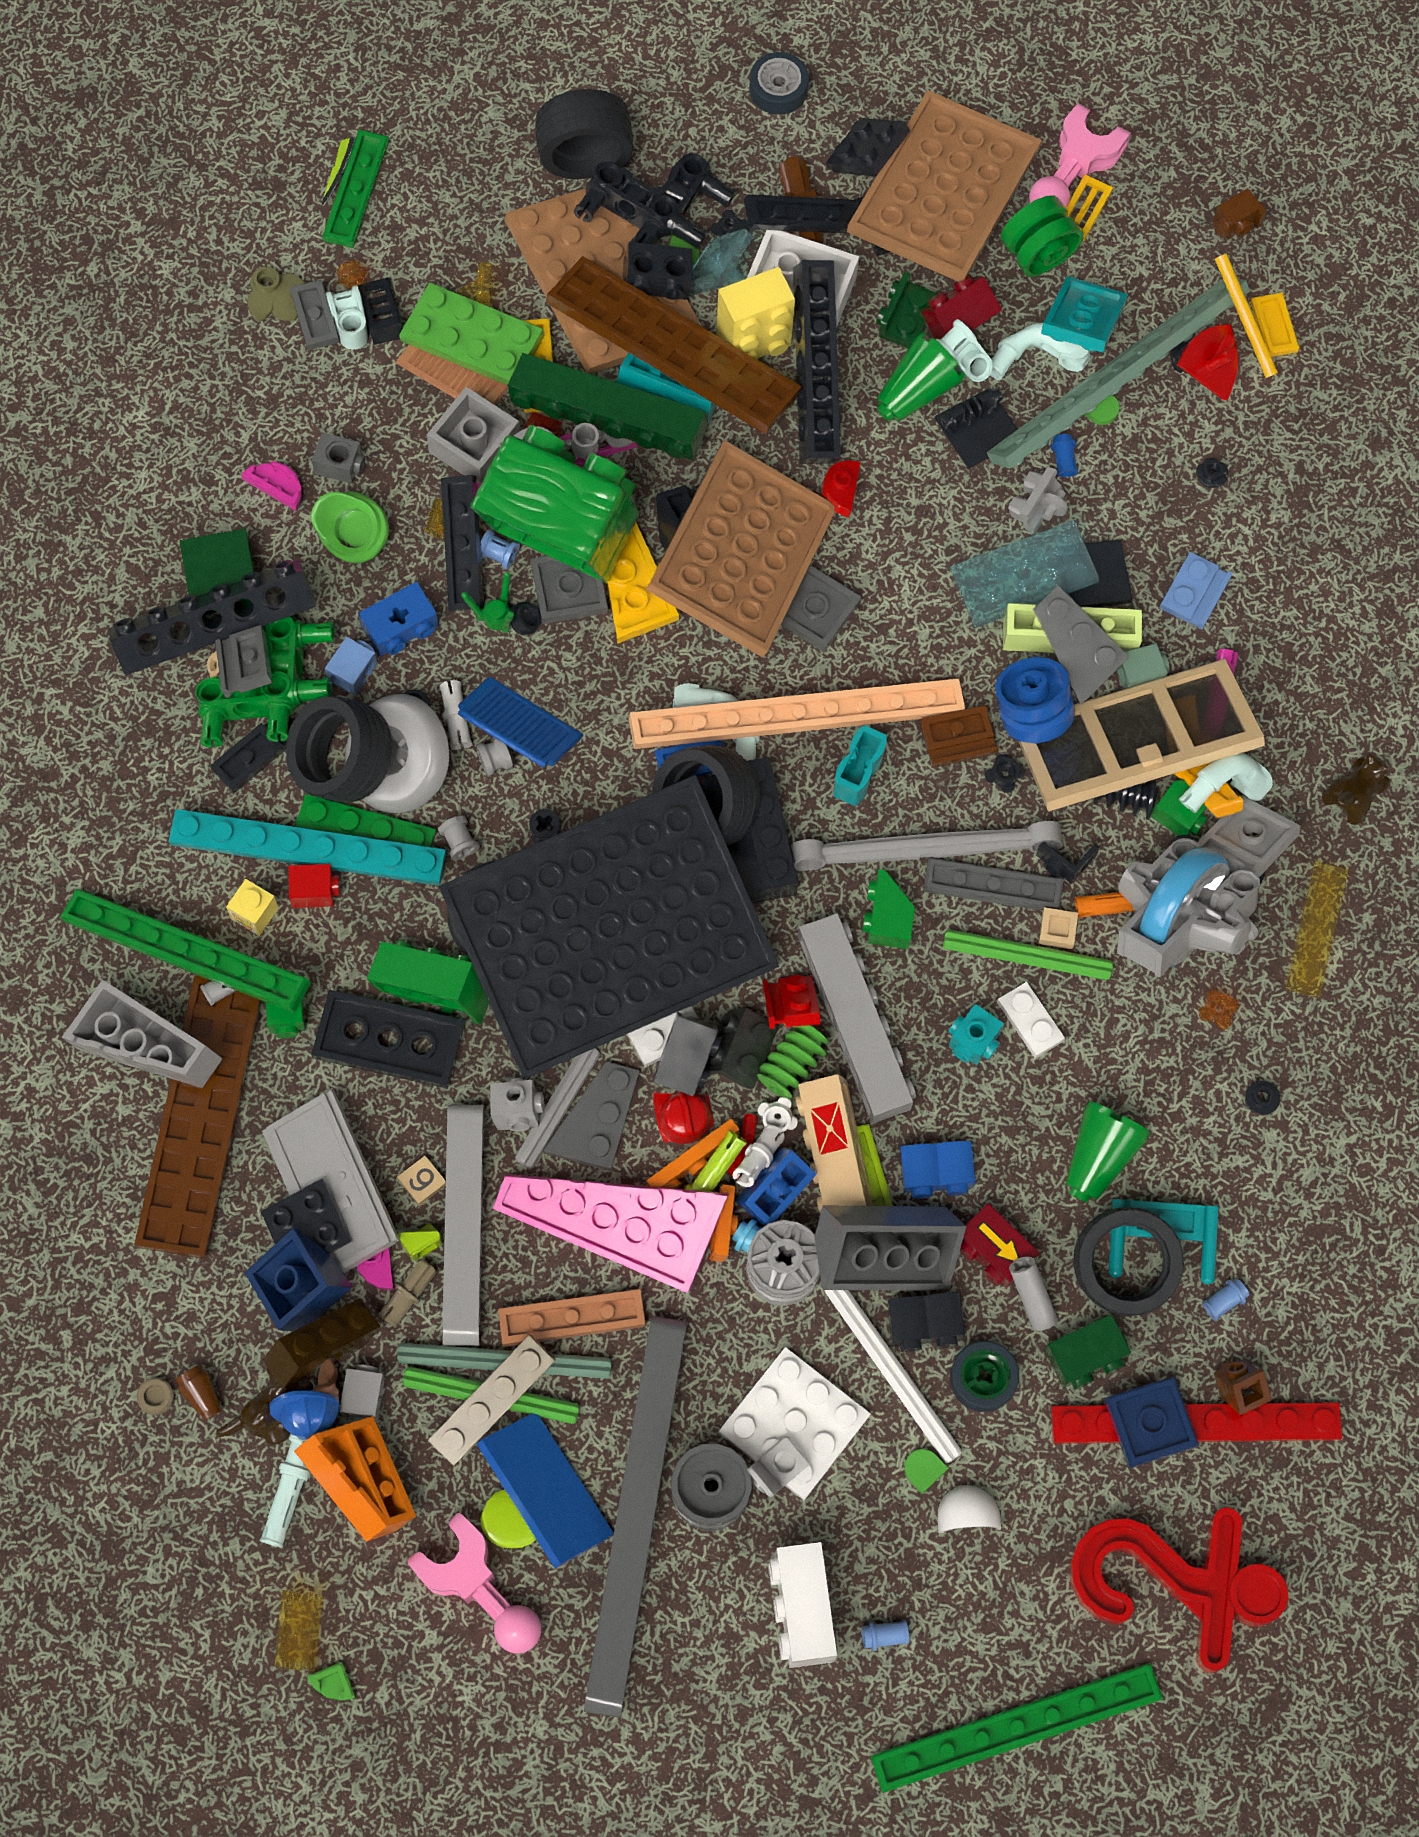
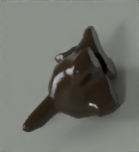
M1368 755L1366 759L1358 758L1351 766L1347 776L1333 781L1322 793L1323 803L1326 806L1336 804L1345 811L1347 822L1351 825L1361 824L1365 821L1367 812L1370 810L1372 798L1382 793L1390 785L1389 777L1385 776L1388 772V766L1383 765L1374 755Z
M267 1368L266 1371L269 1375L268 1385L257 1396L248 1401L242 1409L240 1416L216 1431L217 1436H231L244 1428L253 1435L264 1438L269 1445L283 1443L289 1439L291 1433L284 1428L280 1421L270 1415V1403L274 1398L284 1393L313 1390V1384L309 1381L296 1382L282 1389Z

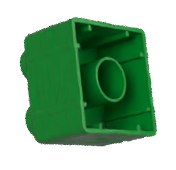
M529 425L523 439L512 435L506 436L493 458L484 480L471 502L470 508L492 530L607 583L631 535L635 521L639 517V510L631 500L636 484L624 477L627 472L625 469L596 454H589L583 468L574 464L577 457L564 449L566 443L538 427Z

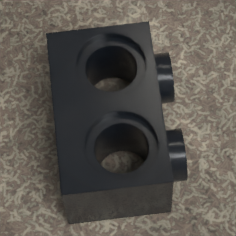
M628 242L623 259V280L649 296L665 297L670 300H686L692 284V249Z

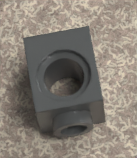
M322 432L312 458L314 473L352 484L355 474L361 475L365 465V456L362 455L360 442ZM337 457L347 458L344 462H334V459Z

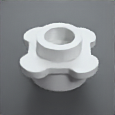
M780 1097L777 1102L770 1104L763 1102L760 1104L758 1113L763 1116L764 1128L767 1125H774L780 1128L781 1131L779 1133H782L787 1129L793 1130L797 1126L798 1120L793 1116L790 1109L792 1105L790 1099ZM776 1113L781 1115L780 1119L775 1118Z

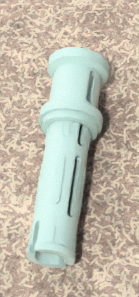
M293 1434L289 1436L291 1445L285 1463H281L279 1466V1473L282 1474L280 1484L275 1494L265 1529L260 1538V1542L279 1548L283 1547L286 1532L303 1482H307L311 1476L309 1469L294 1452L306 1440L298 1439Z

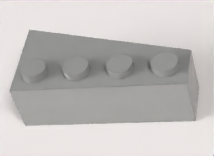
M104 980L100 982L62 1036L64 1040L78 1050L203 1088L222 1060L220 1056L206 1045Z

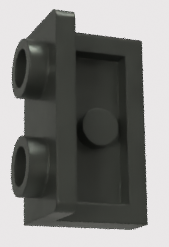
M748 1008L729 1010L723 1016L719 1025L720 1033L718 1036H721V1041L715 1057L708 1056L705 1068L709 1069L710 1075L720 1074L744 1088L754 1089L758 1080L757 1074H760L759 1068L766 1060L779 1026L775 1025L774 1029H770L767 1019Z

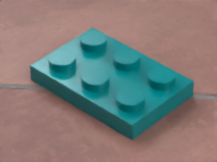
M1067 276L1043 322L1041 334L1049 336L1055 341H1066L1079 345L1088 351L1103 353L1126 305L1128 294Z

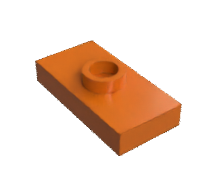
M722 1185L717 1191L719 1193H729L711 1237L709 1255L711 1261H725L729 1253L730 1236H734L737 1230L738 1215L732 1214L735 1186Z

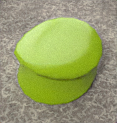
M506 1490L495 1492L486 1502L481 1515V1526L485 1536L491 1542L503 1548H522L532 1544L536 1538Z

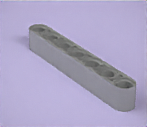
M448 1105L443 1345H480V1255H482L481 1220L483 1205L481 1185H483L484 1105Z

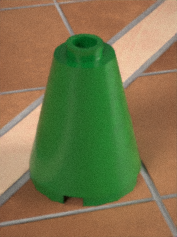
M920 332L913 339L876 398L879 404L876 410L888 422L892 419L900 422L966 379L964 371L958 375L954 369L958 363L953 356L934 338H931L928 342L924 340L926 335L924 332Z
M1088 1101L1082 1116L1065 1183L1071 1187L1068 1194L1085 1203H1088L1090 1198L1098 1200L1147 1142L1150 1131L1125 1116L1121 1117L1113 1113L1111 1109Z

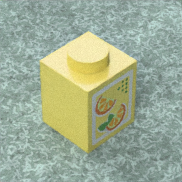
M245 879L226 908L232 920L260 936L278 910V905L274 895Z

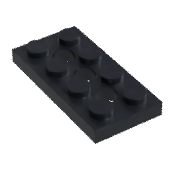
M329 990L311 1056L312 1059L448 1089L465 1020ZM349 1025H362L364 1027V1034L355 1040L347 1038L345 1030ZM386 1031L395 1032L398 1035L397 1043L392 1047L380 1045L378 1041L382 1033ZM419 1039H427L432 1043V1049L427 1054L419 1055L412 1050L413 1044Z

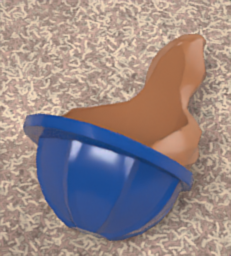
M334 1358L326 1359L322 1363L316 1388L311 1391L284 1393L274 1398L270 1403V1415L280 1421L284 1428L298 1439L307 1440L314 1434L330 1430L337 1414L340 1412L339 1390L335 1384L338 1370L334 1364Z

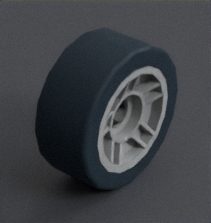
M773 52L762 56L755 62L750 71L749 93L752 101L761 110L770 114L783 115L794 112L802 106L807 98L809 81L807 68L798 57L789 53ZM782 82H784V85L781 86V87H778V86H775V85H774V84H781Z

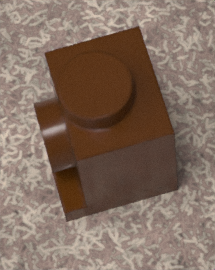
M1247 188L1217 206L1213 218L1214 230L1221 238L1226 237L1227 240L1235 235L1242 237L1249 233L1254 226L1256 229L1262 226L1267 210Z
M1245 1358L1240 1361L1226 1362L1220 1367L1219 1371L1214 1373L1221 1398L1240 1415L1272 1400L1264 1370L1262 1368H1255ZM1247 1388L1254 1392L1244 1398L1241 1393L1242 1390Z

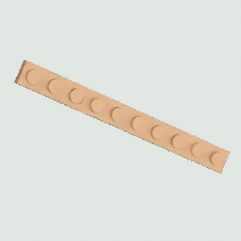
M959 679L630 712L629 723L634 749L916 720L964 710L965 705Z

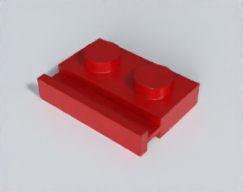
M791 975L788 978H778V983L768 984L767 979L762 980L763 996L770 1029H774L775 1024L785 1023V1027L820 1025V1011L812 976Z

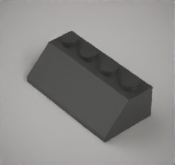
M823 1205L814 1237L822 1287L825 1290H949L966 1226L947 1207Z

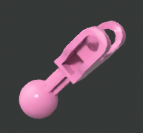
M1078 103L1063 122V131L1060 134L1062 152L1058 164L1060 168L1054 176L1042 177L1033 184L1029 193L1030 203L1044 196L1055 195L1067 208L1070 201L1068 187L1078 175L1083 178L1085 174L1089 175L1094 171L1112 168L1126 149L1131 132L1117 126L1109 135L1099 136L1092 134L1086 128L1087 115L1090 109Z
M456 1513L449 1521L450 1528L455 1532L460 1541L459 1552L456 1557L446 1564H436L423 1553L416 1552L407 1559L409 1566L431 1592L444 1596L457 1595L464 1599L467 1604L475 1599L495 1621L494 1635L496 1641L504 1650L515 1654L531 1650L538 1643L541 1636L539 1617L532 1609L526 1606H511L494 1588L491 1582L495 1577L487 1567L488 1547L485 1538L462 1514Z

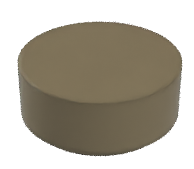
M148 1379L140 1385L137 1391V1403L145 1413L161 1415L167 1412L173 1404V1389L163 1379Z

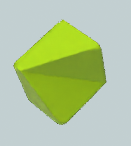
M430 1223L416 1232L397 1233L401 1245L412 1262H416L442 1246L443 1243L441 1235Z

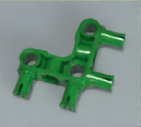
M286 617L265 626L272 676V683L243 693H240L238 690L232 692L231 697L226 698L221 691L219 676L202 680L195 690L196 698L199 701L198 713L203 720L200 743L205 747L213 748V740L215 739L214 745L219 747L223 743L222 731L224 721L268 717L266 737L270 741L278 742L279 734H281V741H286L289 735V715L299 705H302L305 701L332 696L330 678L302 680L304 648L309 644L335 642L336 630L334 622L305 624L303 621L292 620L291 617Z

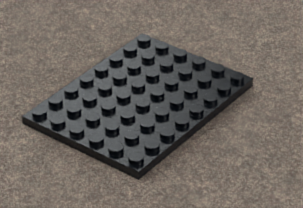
M696 775L438 886L523 1080L779 967Z

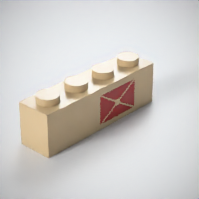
M836 1074L798 1084L800 1095L796 1096V1103L800 1115L805 1116L807 1129L803 1130V1137L807 1149H812L814 1163L810 1164V1168L817 1173L813 1180L815 1184L819 1183L821 1196L817 1198L820 1214L823 1205L874 1206L847 1080Z

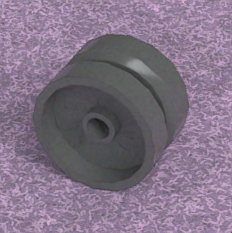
M717 1443L701 1444L687 1451L676 1463L671 1478L672 1503L678 1515L690 1526L703 1531L722 1530L735 1524L746 1511L752 1491L751 1475L747 1471L748 1467L744 1459L732 1448ZM712 1481L717 1482V1490L714 1492H708L704 1487V1484L709 1485Z

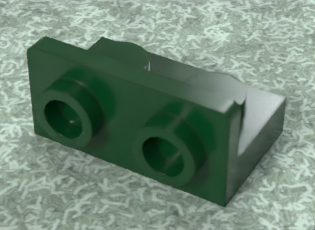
M904 272L900 281L895 280L888 295V298L891 299L888 308L882 306L876 320V324L880 326L878 337L906 348L910 346L913 339L920 332L924 331L927 323L921 311L929 306L928 300L938 294L910 283L911 274L908 272Z

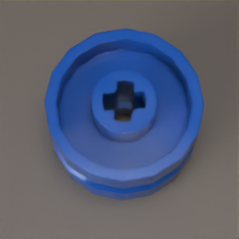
M1026 658L1009 665L999 674L995 684L996 696L1003 728L1009 736L1026 743L1047 742L1061 736L1072 725L1075 718L1073 697L1068 672L1060 663L1050 658Z

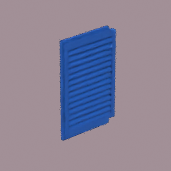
M488 677L458 704L460 709L458 711L459 716L543 768L547 764L554 766L584 736L579 731L491 677Z

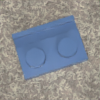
M1189 552L1164 597L1160 609L1202 630L1233 573L1230 571L1227 573L1219 569L1220 566Z

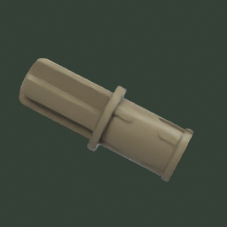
M420 1260L401 1286L398 1284L395 1286L397 1291L377 1315L394 1328H397L398 1323L414 1302L416 1304L420 1302L417 1298L436 1275L435 1268L426 1261Z

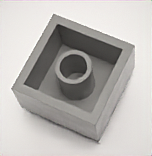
M465 387L427 433L429 453L462 475L477 476V483H482L493 458L499 450V444L503 442L506 436H513L520 431L519 421L468 387Z

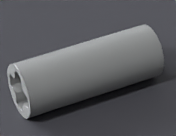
M1022 1257L1015 1260L1009 1266V1270L1032 1328L1038 1331L1051 1328L1056 1324L1058 1318L1034 1258Z

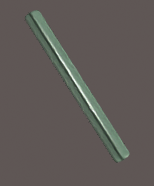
M400 1343L397 1350V1360L401 1364L496 1370L513 1351ZM551 1354L556 1360L543 1373L607 1379L611 1375L612 1362L611 1359L604 1357Z

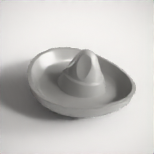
M393 694L382 697L369 705L377 710L388 724L392 739V755L388 772L382 783L373 793L362 800L379 811L404 813L423 806L439 791L448 770L449 746L445 730L438 716L425 702L411 695ZM351 734L346 744L345 764L350 754Z

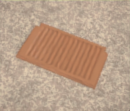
M411 345L407 346L395 362L455 399L465 387H468L496 405L508 390V386Z

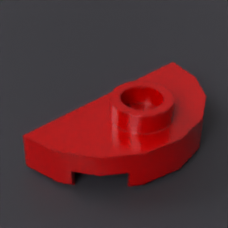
M846 460L837 462L828 469L822 482V495L825 498L827 497L829 502L835 506L834 511L847 518H849L852 511L861 463L859 461Z

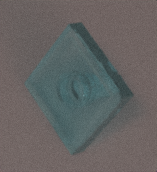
M745 228L710 240L697 263L692 268V284L688 295L692 296L722 287L724 283L729 286L747 279L735 267L753 239V236Z

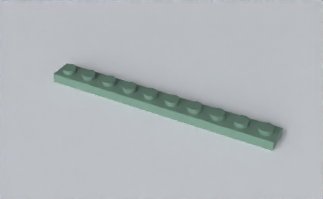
M1222 279L990 449L987 454L991 463L1009 469L1020 465L1024 458L1034 450L1046 446L1049 439L1069 429L1073 422L1083 414L1095 410L1097 404L1106 397L1118 393L1121 390V386L1129 380L1141 376L1152 363L1165 358L1171 349L1181 342L1191 339L1194 332L1214 322L1216 316L1224 310L1234 307L1235 305L1224 280ZM1238 279L1243 293L1246 295L1250 292L1246 280Z

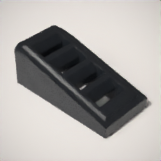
M389 278L357 285L373 345L400 339L399 334L403 328ZM374 290L378 291L373 293L385 291L386 295L367 299L366 292ZM389 302V305L370 309V306ZM392 314L391 317L373 320L374 317Z

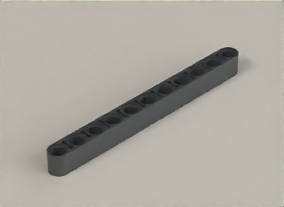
M658 1316L651 1317L584 1712L621 1718L687 1321Z

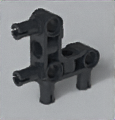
M695 153L685 154L671 169L665 185L658 188L649 187L634 178L633 174L626 169L619 167L615 163L605 161L596 166L593 177L586 185V195L574 208V214L580 219L584 213H587L583 221L588 223L591 222L595 213L602 206L639 228V231L630 242L653 244L658 238L664 236L672 237L674 235L692 245L695 249H698L704 241L707 231L685 219L684 214L696 197L702 194L727 208L737 190L713 177V173L708 169L706 160Z

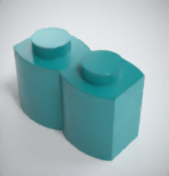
M866 725L862 726L855 733L850 744L849 754L840 762L837 768L833 797L853 806H857L865 798L869 789L870 779L879 770L883 762L887 741L886 734Z

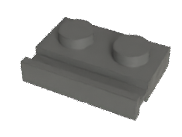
M261 625L229 635L230 639L221 641V639L215 640L221 691L226 698L231 697V693L238 690L240 693L272 683L267 638Z

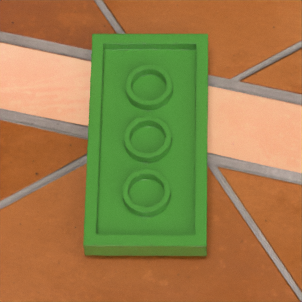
M429 282L399 336L401 341L508 385L522 353L533 356L544 337V331L535 325Z

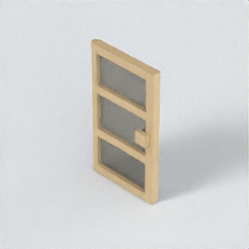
M1226 659L1084 701L1081 705L1079 703L1074 704L1075 718L1073 723L1061 736L1051 741L1035 744L1018 741L1048 812L1265 746L1264 735Z

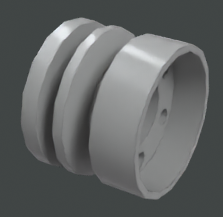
M781 1220L767 1224L755 1234L749 1244L746 1274L750 1287L758 1297L770 1304L787 1306L801 1302L812 1293L818 1283L820 1270L815 1235L810 1229L798 1222ZM783 1253L786 1258L792 1256L790 1266H786L784 1262L777 1263L779 1254Z

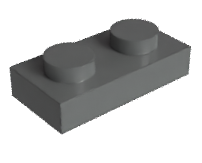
M317 280L290 287L308 351L339 343V337L322 281Z

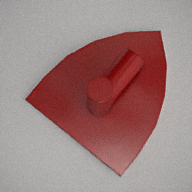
M1230 324L1214 326L1200 332L1188 343L1177 363V366L1225 401H1228L1238 373L1237 344Z

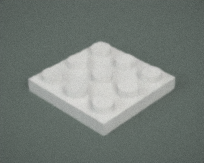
M785 1347L718 1433L754 1462H757L785 1437L790 1438L809 1461V1466L785 1486L804 1501L871 1414ZM781 1451L775 1457V1465L780 1471L789 1472L795 1466V1459L791 1453Z

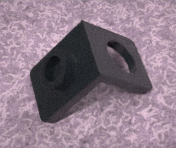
M1045 842L1039 845L1036 856L1045 862L1044 867L1052 876L1057 878L1061 876L1072 884L1096 858L1100 847L1095 844L1075 866Z

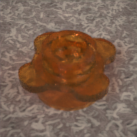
M1212 990L1206 995L1207 1002L1205 1007L1199 1010V1017L1202 1021H1211L1217 1024L1221 1030L1228 1029L1231 1026L1230 1019L1232 1014L1239 1009V1004L1236 999L1219 993L1217 990ZM1220 1007L1222 1012L1218 1013L1216 1008Z

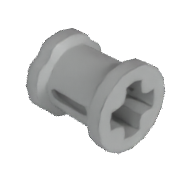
M465 816L450 818L438 827L440 835L445 836L451 848L450 856L454 861L469 856L480 848L478 842L472 840L466 827L468 821Z

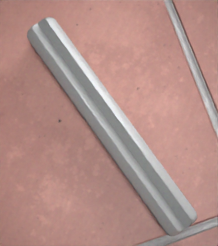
M594 1048L578 1055L572 1061L545 1106L544 1113H541L539 1116V1126L532 1128L516 1155V1161L527 1168L535 1166L598 1060L600 1052Z

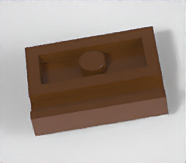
M986 705L920 719L919 724L927 754H929L931 768L996 755L998 752Z

